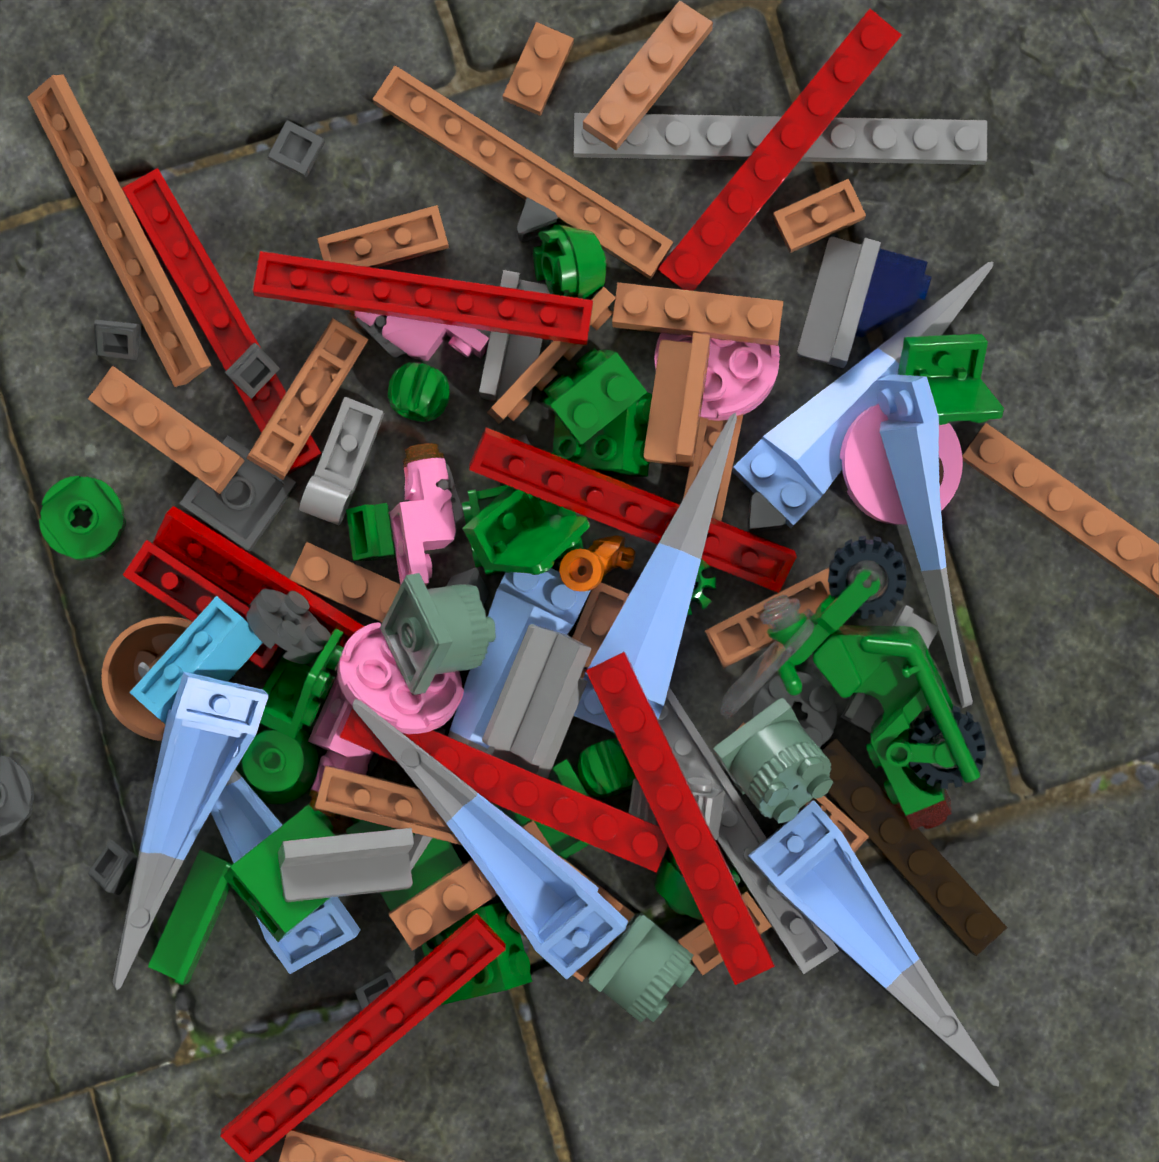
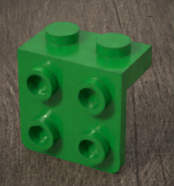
M982 334L904 337L897 375L927 376L939 416V425L948 424L950 421L984 423L988 419H1000L1003 417L1004 407L981 379L988 341Z
M593 348L576 361L575 364L578 369L567 377H564L563 374L557 376L543 389L546 395L540 399V402L545 408L554 411L580 445L647 393L646 389L615 351L606 349L597 351Z
M648 392L582 445L575 440L556 415L552 454L591 470H612L632 477H648L650 462L644 460V448L652 394Z
M509 486L462 529L484 570L539 575L548 571L554 565V560L566 549L575 546L581 540V535L590 527L587 518L583 516L545 514L536 496Z
M338 629L334 630L313 667L289 661L282 656L263 687V690L269 696L260 724L295 739L303 724L311 726L320 707V703L316 701L318 698L327 699L336 677L330 675V671H336L338 668V661L344 647L340 646L344 632Z
M503 901L475 909L422 944L424 957H426L475 914H478L506 944L504 952L441 1005L506 991L532 982L530 960L525 953L521 934L507 923V915L510 912Z

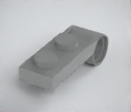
M344 397L315 474L310 478L303 493L299 511L336 525L341 524L385 414L384 411Z

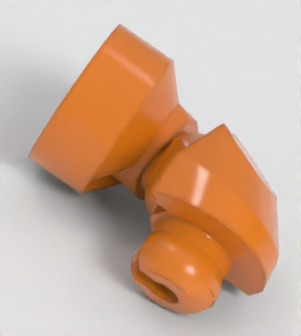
M614 535L594 540L593 545L587 550L575 549L567 553L560 564V577L563 583L574 591H590L596 588L602 581L603 576L613 568L621 567L624 570L632 568L636 552L632 547H624L625 537Z

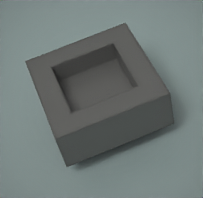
M286 120L268 158L270 161L307 178L325 141L324 138Z

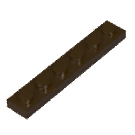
M835 738L822 750L831 763L829 777L833 784L828 794L850 819L869 836V840L971 953L977 956L1008 927L913 822L905 816L904 812L896 804H892L885 791Z

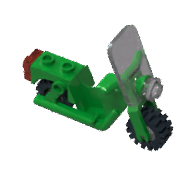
M859 536L858 541L853 542L850 539L845 542V547L842 549L838 548L835 552L834 559L831 560L829 566L828 583L830 594L819 605L815 614L810 609L800 614L798 610L801 606L799 600H789L787 595L776 597L764 604L766 611L760 615V619L763 624H767L769 627L767 630L768 636L776 641L726 692L720 713L726 719L731 718L776 671H778L788 694L792 696L800 694L803 686L795 670V665L802 664L813 653L814 664L841 697L848 698L853 693H865L875 697L882 704L884 712L871 726V743L866 744L868 754L876 768L883 767L888 777V780L884 781V786L893 805L900 803L912 830L921 826L924 829H930L946 821L947 816L952 814L951 799L946 791L948 783H954L955 788L963 786L962 780L965 783H969L980 777L983 758L986 757L985 738L981 725L978 721L974 722L973 715L968 711L964 715L959 707L954 706L918 630L909 626L843 625L855 613L861 614V619H868V616L871 614H875L876 618L882 617L883 611L887 609L891 612L896 608V602L898 600L901 602L904 596V588H906V565L903 563L901 553L894 550V545L889 541L887 544L882 543L880 537L874 536L873 540H867L866 536ZM929 705L930 709L924 712V718L918 717L914 722V728L910 729V723Z

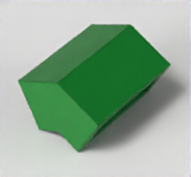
M388 503L362 505L346 509L353 561H372L396 557Z

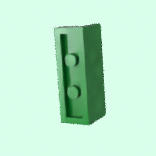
M199 850L148 965L149 968L174 978L175 982L180 985L190 982L231 889V885L223 876L234 863L207 851Z

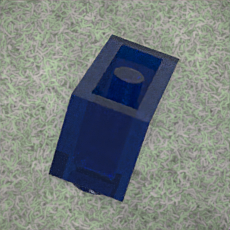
M879 248L855 336L863 337L912 310L918 298L925 300L932 277L925 274L927 261Z

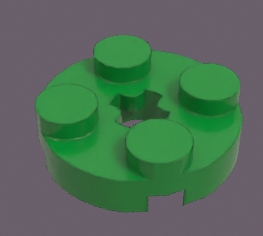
M88 476L64 478L47 491L41 504L43 507L40 512L41 519H39V524L44 539L58 553L78 561L94 559L107 553L118 542L126 526L124 507L120 497L108 484L96 478ZM78 507L83 511L91 509L93 513L89 518L91 524L87 528L82 525L75 528L71 523L76 518L73 511Z

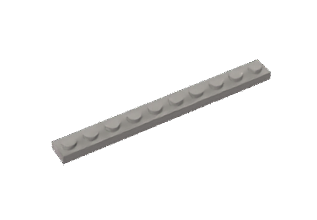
M574 113V157L747 160L781 117L645 114L616 151L583 129V120L589 113ZM834 118L800 161L985 165L987 162V120Z

